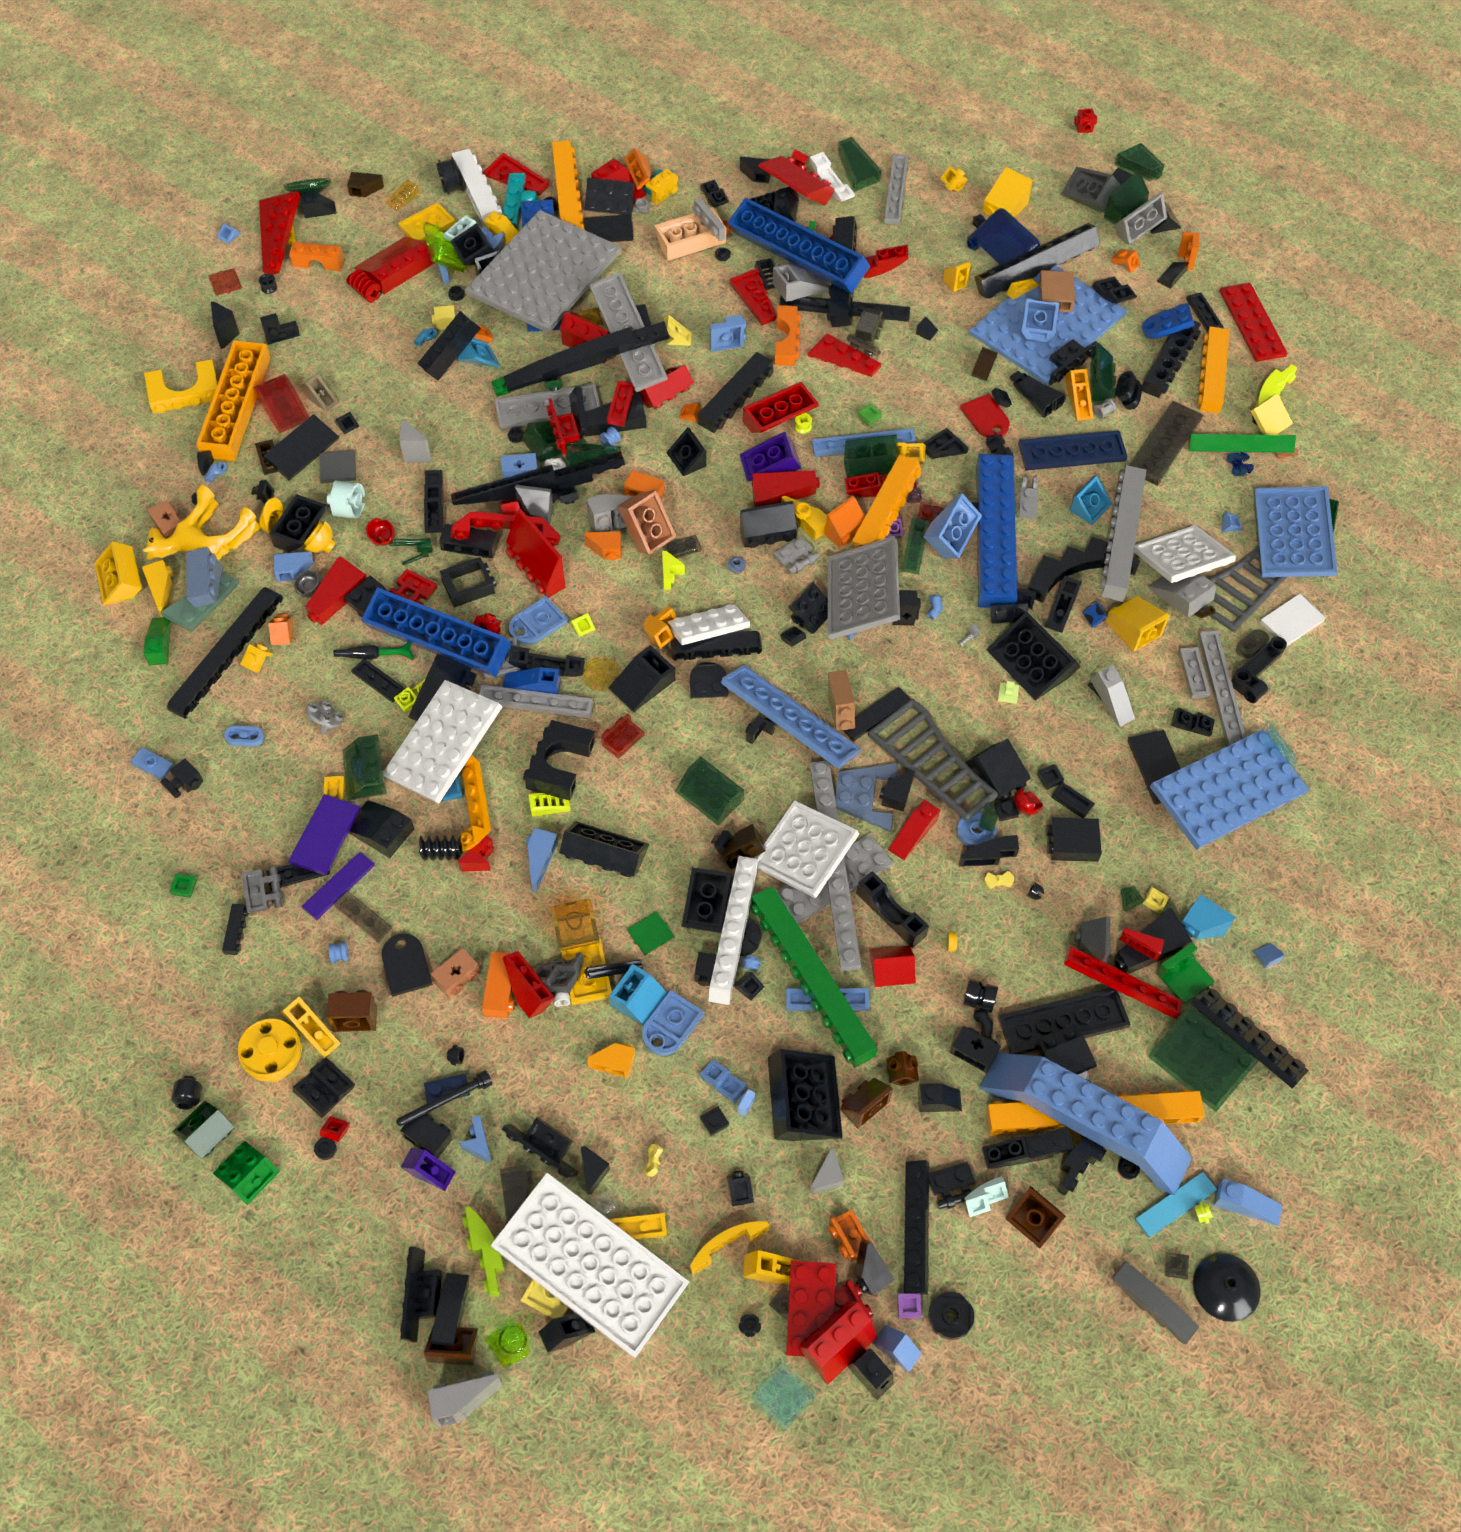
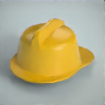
M269 499L261 512L259 524L266 533H270L284 512L279 499Z

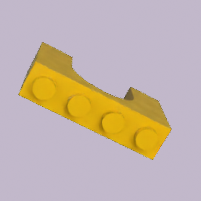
M213 360L195 362L198 374L197 382L191 388L184 391L168 389L161 370L144 373L149 404L153 413H163L167 410H179L182 407L198 406L201 403L212 402L218 385Z

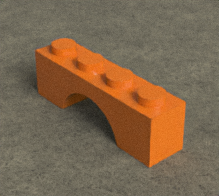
M778 305L777 328L784 331L788 336L776 342L775 365L795 366V360H798L799 350H796V348H799V338H796V336L800 334V326L797 325V323L800 324V313H797L798 306Z

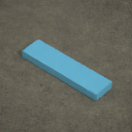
M1202 1172L1177 1189L1175 1195L1170 1194L1138 1216L1135 1221L1147 1237L1150 1238L1199 1204L1200 1201L1215 1193L1217 1188Z

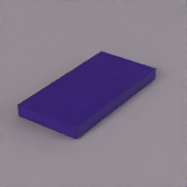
M324 794L288 860L289 863L326 876L361 810L360 806Z

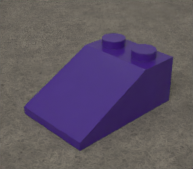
M786 432L739 454L748 482L752 481V474L792 472L801 468L794 443Z

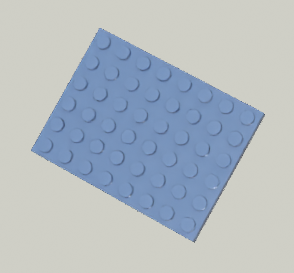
M1054 266V267H1052V269L1049 270V271H1064V270L1061 269V268L1058 267V266ZM1040 273L1036 277L1032 278L1037 283L1039 281ZM1074 277L1075 304L1073 312H1058L1055 336L1049 341L1028 340L1021 332L1026 298L1039 301L1038 287L1014 300L1010 297L1006 298L969 330V334L1039 381L1048 385L1052 372L1059 368L1049 360L1050 355L1072 339L1084 348H1087L1126 315L1127 310L1118 304L1107 301L1093 288Z

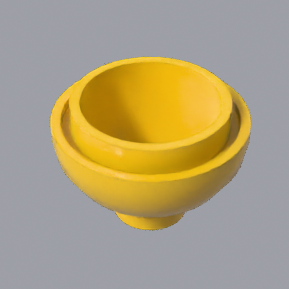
M319 521L303 544L305 551H311V553L325 551L328 554L335 546L336 542L332 539V529L327 521Z

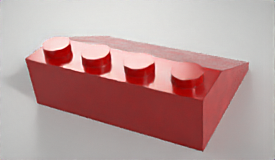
M779 156L758 165V167L803 196L824 206L835 190L830 186L831 183L824 178L823 180L818 179V174L813 171L809 173L807 167L802 164L798 166L795 164L796 160L789 156L787 158Z
M405 236L358 264L354 269H362L364 273H367L368 276L381 286L380 292L384 295L435 264L433 250L426 243Z
M519 509L506 539V554L510 559L513 558L516 561L515 563L520 571L524 570L528 581L535 583L539 594H544L549 598L565 588L562 556L527 515Z

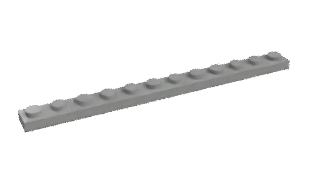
M828 761L810 762L816 811L838 821L830 764ZM843 857L827 881L840 971L861 969L845 859Z

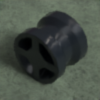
M272 274L260 276L259 284L262 292L265 294L274 293L277 290L275 277Z

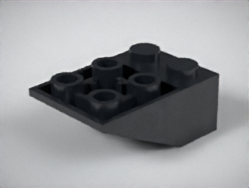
M791 187L781 188L750 199L796 222L798 199Z
M650 645L634 657L609 686V690L632 712H635L676 681L675 667Z

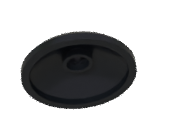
M1214 1254L1205 1258L1195 1270L1193 1276L1195 1297L1200 1306L1214 1318L1227 1322H1236L1247 1318L1257 1308L1261 1296L1260 1283L1254 1270L1244 1260L1231 1254ZM1227 1280L1232 1281L1234 1287H1230L1227 1284Z

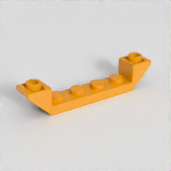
M471 754L461 769L471 827L460 834L463 852L469 851L491 831L480 762L473 754Z

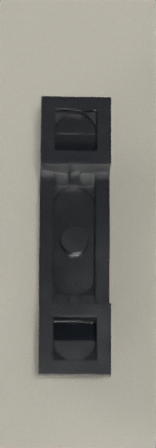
M511 646L508 663L522 670L544 667L559 669L560 676H583L585 658L567 655L566 659L529 653V648Z

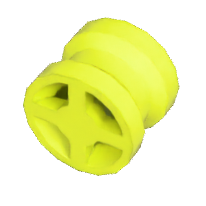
M803 413L795 418V430L798 433L806 434L811 431L812 417L809 414Z

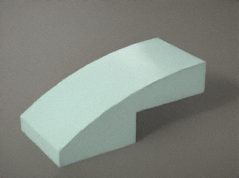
M1001 1176L979 1186L964 1199L968 1214L972 1217L990 1211L989 1204L1009 1197L1005 1181Z

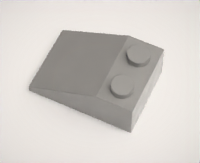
M1197 574L1173 583L1165 577H1161L1148 586V588L1189 618L1214 600L1216 584L1205 576Z

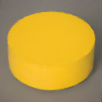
M948 931L947 952H955L957 949V934L954 931Z

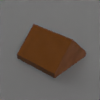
M1030 1186L1005 1219L1037 1247L1041 1248L1060 1226L1066 1215Z
M432 1327L424 1351V1357L427 1362L474 1365L478 1328L459 1327L454 1347L431 1344Z

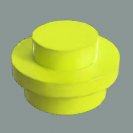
M1200 1201L1198 1205L1194 1206L1200 1223H1210L1209 1218L1213 1216L1209 1205H1204L1203 1201Z

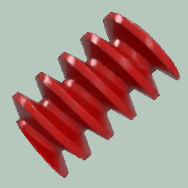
M362 269L355 270L347 277V284L366 301L373 303L378 300L381 286L368 276L367 273H364Z

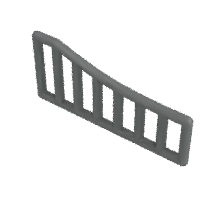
M1259 546L1235 565L1208 578L1248 606L1242 612L1215 593L1213 601L1238 618L1232 623L1216 611L1210 616L1233 632L1287 578L1277 577L1273 580L1270 577H1261V571L1250 564L1253 559L1260 562ZM1244 568L1269 586L1262 590L1237 573V571ZM1230 576L1259 597L1253 601L1222 579Z
M911 699L868 732V736L906 770H914V776L965 821L970 820L998 797L997 791L978 776L956 754L936 726L928 710L916 700ZM913 708L919 713L886 740L878 735V733L909 709ZM925 719L929 726L925 732L899 752L891 746ZM932 735L939 742L912 764L904 758ZM942 749L949 756L927 775L918 770L919 767ZM953 763L961 769L940 787L932 782L935 777ZM966 775L974 781L973 784L954 799L945 793ZM979 788L988 794L968 811H965L959 805Z

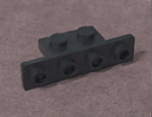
M1072 339L1050 355L1049 360L1059 368L1052 372L1049 385H1053L1055 382L1059 383L1069 371L1074 370L1078 365L1082 366L1089 357L1093 358L1097 353L1098 342L1095 341L1087 348H1084Z
M539 1117L534 1120L527 1134L512 1124L502 1127V1130L506 1132L507 1138L523 1144V1149L527 1152L536 1153L541 1157L540 1160L544 1164L556 1167L558 1169L557 1172L563 1177L571 1178L578 1175V1170L562 1160L573 1141Z
M415 1246L409 1247L405 1293L402 1304V1324L400 1326V1338L412 1343L417 1342L419 1319L435 1318L442 1280L441 1270L424 1271L425 1251Z

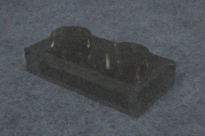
M849 333L846 339L850 343L849 346L856 350L859 348L864 350L863 353L869 357L873 355L878 357L881 351L878 347Z
M696 535L671 541L662 546L664 551H667L675 558L702 551Z

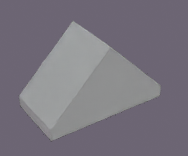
M830 1150L811 1185L810 1193L813 1195L842 1187L844 1184V1178L833 1150Z

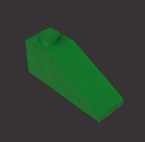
M152 618L145 636L144 656L149 666L168 664L171 621L166 618Z

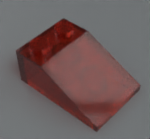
M286 374L254 387L257 400L279 434L302 424L309 418L305 407Z

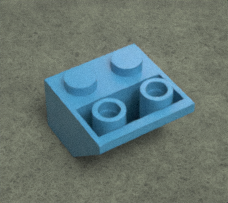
M632 964L609 995L611 1007L644 1026L668 993L649 973Z

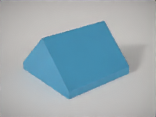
M1097 475L1074 496L1070 509L1072 513L1091 525L1112 505Z

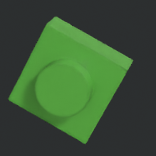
M870 403L858 411V417L870 426L882 418V413Z

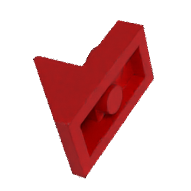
M486 835L458 860L459 868L462 872L491 871L489 862L483 858L489 857L493 852L494 846L490 837Z

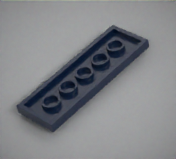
M1120 430L1021 439L1018 442L1025 471L1124 462L1128 458Z

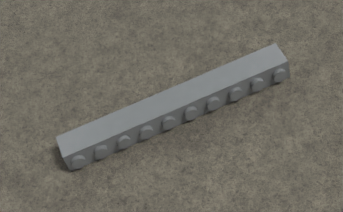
M1126 465L1124 472L1121 471L1119 474L1118 482L1121 483H1118L1116 493L1119 494H1116L1114 504L1117 506H1114L1112 516L1115 517L1112 518L1110 528L1113 529L1110 530L1108 540L1111 541H1108L1106 552L1109 553H1106L1104 564H1107V566H1104L1102 576L1105 578H1102L1100 589H1103L1101 597L1123 602L1128 590L1146 477L1145 469Z

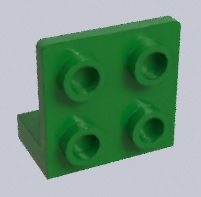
M1193 942L1163 962L1156 973L1176 997L1183 1000V1004L1189 1002L1214 983L1212 977L1196 961L1194 954L1198 948Z
M244 1141L218 1166L213 1174L248 1205L279 1173V1170L266 1156Z

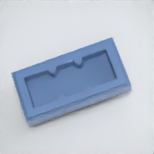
M143 747L130 761L131 765L160 780L165 778L169 774V770L174 767L173 763Z

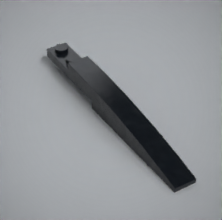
M665 321L633 331L631 327L619 330L529 364L504 376L507 390L510 392L605 363V358L670 339Z
M619 451L558 470H554L553 466L549 465L452 493L451 499L453 505L517 498L516 485L551 489V491L591 482L593 481L592 474H601L609 469H618L625 465L622 452Z

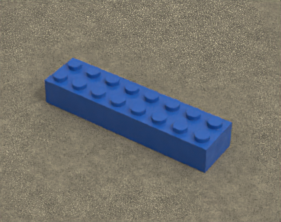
M380 588L376 589L361 619L369 628L432 653H438L495 678L512 645L504 636Z

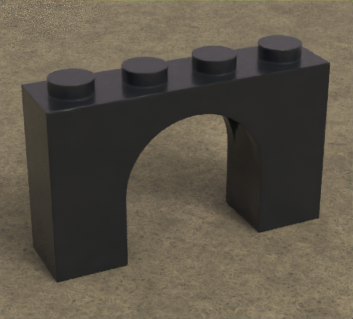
M551 720L549 726L544 728L542 741L539 740L537 744L536 754L532 755L530 759L529 770L526 769L524 772L523 780L525 781L526 789L571 800L576 788V774L553 768L547 763V760L559 752H571L589 757L595 743V731Z

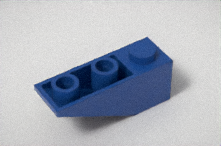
M539 667L505 674L502 687L558 694L561 683L559 669Z

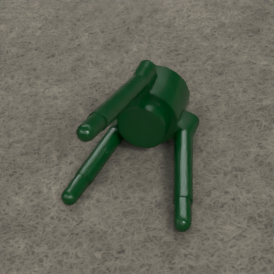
M430 538L394 539V542L389 544L390 546L416 545L417 552H421L420 555L402 562V565L429 557L428 553L432 552Z

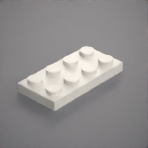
M735 604L667 621L670 631L681 645L750 628V621Z

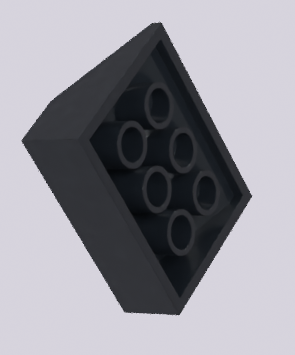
M1027 611L986 649L1035 701L1066 681L1081 667Z
M779 1049L768 1057L774 1139L805 1141L843 1138L835 1057Z

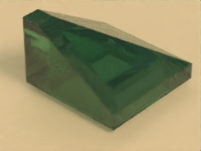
M1135 886L1120 890L1123 910L1125 912L1142 905L1144 899Z

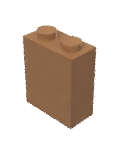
M1041 270L1038 281L1039 301L1058 302V312L1072 313L1075 304L1074 272Z
M847 670L828 672V696L836 731L854 729L855 701Z

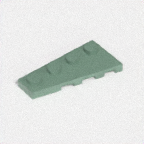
M223 572L221 574L216 603L194 607L188 601L187 596L161 611V614L166 619L192 632L235 589L239 581Z

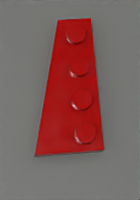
M502 153L482 172L485 177L507 185L509 173H525L524 190H534L538 196L549 187L547 180L505 153Z

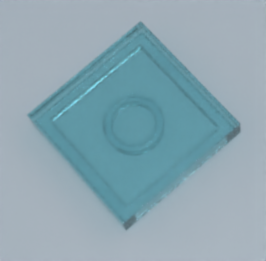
M1273 724L1267 727V735L1274 742L1275 747L1280 750L1282 756L1284 755L1288 764L1293 768L1296 767L1295 753Z
M782 1362L751 1399L786 1432L817 1395Z

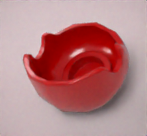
M374 518L366 526V535L372 543L386 546L393 541L395 528L387 519Z
M1021 788L1014 794L1015 806L1021 813L1031 816L1044 808L1033 792L1024 793L1025 788Z

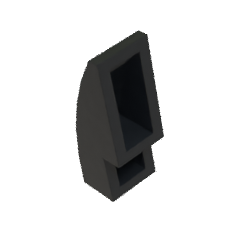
M1017 835L994 838L972 847L960 856L959 867L998 865L1000 858L1017 857L1019 851Z
M446 1274L435 1316L431 1344L454 1347L469 1290V1275Z

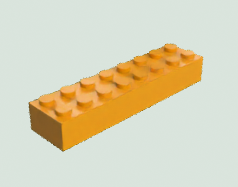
M233 340L196 443L199 452L209 450L212 453L213 459L236 461L271 359L267 344Z

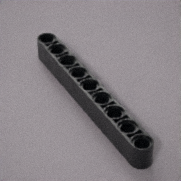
M267 587L262 588L168 702L167 710L184 719L188 718L189 712H192L197 707L198 701L206 696L212 684H215L222 676L221 673L227 670L233 663L234 657L242 652L243 646L251 641L257 629L260 630L266 622V618L273 614L279 603H282L283 596Z

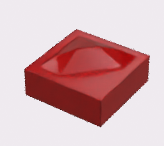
M330 1116L320 1129V1136L340 1142L348 1131L350 1123Z

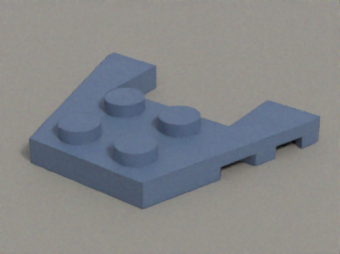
M893 763L838 772L835 796L836 809L890 832L892 814L872 811L875 780L895 778L898 764Z

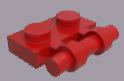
M406 569L396 581L397 586H399L398 590L392 587L389 592L424 605L419 599L422 598L427 601L437 589V584ZM407 591H409V592L413 593V595H412V596H409V595H407V594H405V593H406Z

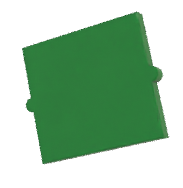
M657 911L627 929L634 940V944L638 945L644 955H647L675 937L667 927V922L662 920Z

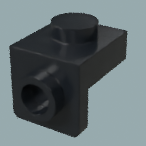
M758 716L753 724L750 723L745 730L746 741L753 744L762 731L773 735L774 723L767 718Z

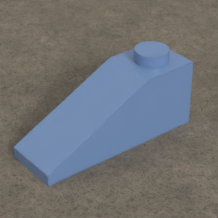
M534 828L533 833L529 834L526 840L532 890L535 893L539 889L558 844L557 834Z
M1224 1178L1217 1185L1213 1206L1279 1226L1282 1204L1246 1185Z

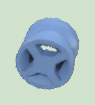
M609 427L607 432H602L599 435L601 443L608 449L612 448L614 443L621 441L620 434L613 427Z
M346 941L336 945L329 943V956L332 964L340 960L344 962L349 961Z

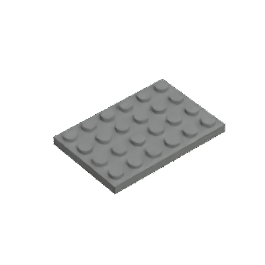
M895 536L828 556V636L830 640L900 620L898 545Z

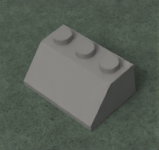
M1160 192L1115 224L1117 236L1130 245L1167 219L1163 193Z

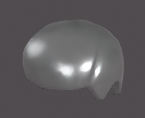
M305 570L294 579L293 586L297 594L309 598L313 596L320 585L321 578L316 571Z

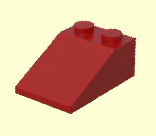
M615 158L591 173V178L634 183L628 169ZM635 185L633 204L637 199L647 195L642 187L637 189Z

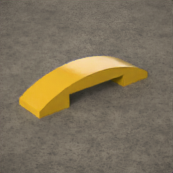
M768 1221L743 1223L715 1236L693 1259L690 1265L691 1274L693 1275L711 1265L712 1258L710 1254L746 1234L749 1241H752L768 1232L770 1227Z

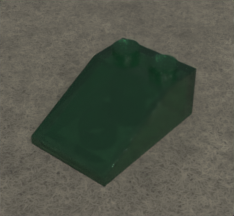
M550 421L528 423L522 436L523 442L532 453H536V459L539 462L563 455L561 449L557 448L556 439L558 438H554L552 429L554 427H551ZM582 437L579 441L565 443L566 453L586 444L587 441Z

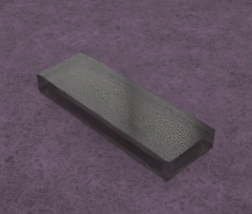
M349 891L334 904L335 908L377 943L392 929V926Z

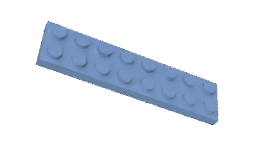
M746 665L741 666L722 678L721 684L727 687L728 690L734 692L743 701L749 703L757 711L771 719L772 722L782 727L787 733L793 735L839 769L859 755L860 747Z

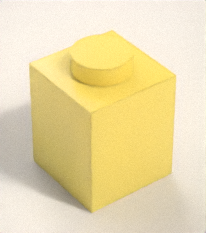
M454 305L434 307V314L431 316L433 325L436 324L437 330L446 329L455 318Z

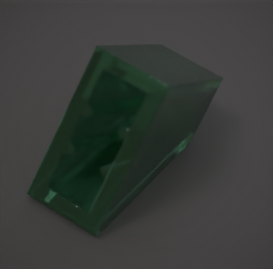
M1142 143L1118 153L1114 164L1116 167L1147 181L1159 179L1164 169V164Z

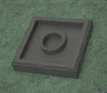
M355 450L319 453L321 484L333 483L335 480H356Z

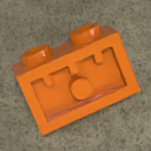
M1182 233L1177 257H1182L1184 262L1189 263L1187 270H1193L1199 249V233Z

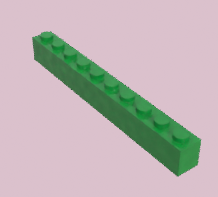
M772 886L753 895L752 905H750L754 916L758 915L762 929L770 934L771 943L780 950L783 962L789 964L790 972L793 978L798 979L801 983L800 987L804 995H809L811 998V1005L814 1011L820 1013L824 1027L830 1029L833 1041L843 1049L842 1053L848 1063L851 1062L855 1068L875 1058L877 1046L774 887Z

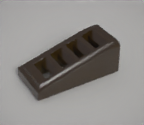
M273 440L255 443L264 475L279 472L275 468L266 470V467H271L272 465L264 463L268 462L263 459L266 453H261L274 447Z

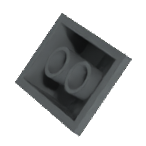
M1076 167L1061 195L1091 209L1106 213L1121 184L1113 175Z

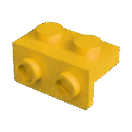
M669 169L663 170L645 184V187L652 191V203L657 205L660 202H664L669 195L677 192L678 176Z

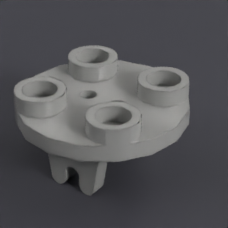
M322 701L321 703L309 702L306 707V714L309 716L308 721L310 723L314 721L322 725L320 730L322 734H325V732L329 733L333 728L339 727L344 719V715L332 708V704L328 701Z

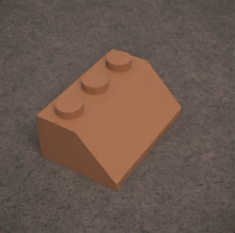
M656 490L632 496L617 506L640 553L651 555L677 537Z

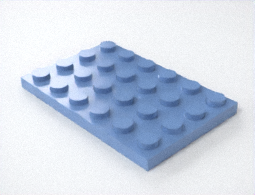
M1328 486L1255 488L1254 497L1261 577L1336 576L1337 563Z

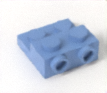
M741 315L725 317V322L710 325L711 352L743 347V341L746 340L744 331L746 329V321L742 319Z

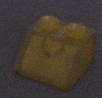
M590 898L550 906L559 952L600 943Z

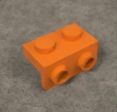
M851 1209L836 1218L834 1216L831 1217L827 1227L832 1238H837L840 1244L838 1248L843 1258H848L850 1263L857 1260L860 1242L864 1239L870 1241Z

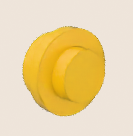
M805 502L799 503L794 509L795 516L802 520L808 519L812 514L810 505Z

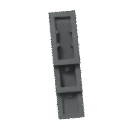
M1124 1261L1111 1279L1140 1309L1147 1311L1158 1324L1166 1327L1182 1344H1187L1198 1330L1199 1326L1173 1300L1127 1261Z

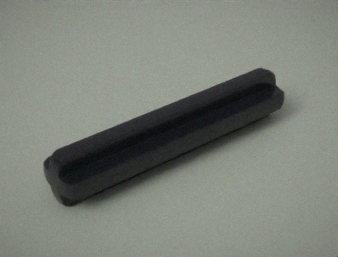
M640 959L589 966L586 967L584 973L587 979L625 974L632 964L640 969L643 968Z

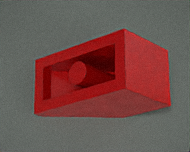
M516 498L498 501L501 514L516 515L520 509Z

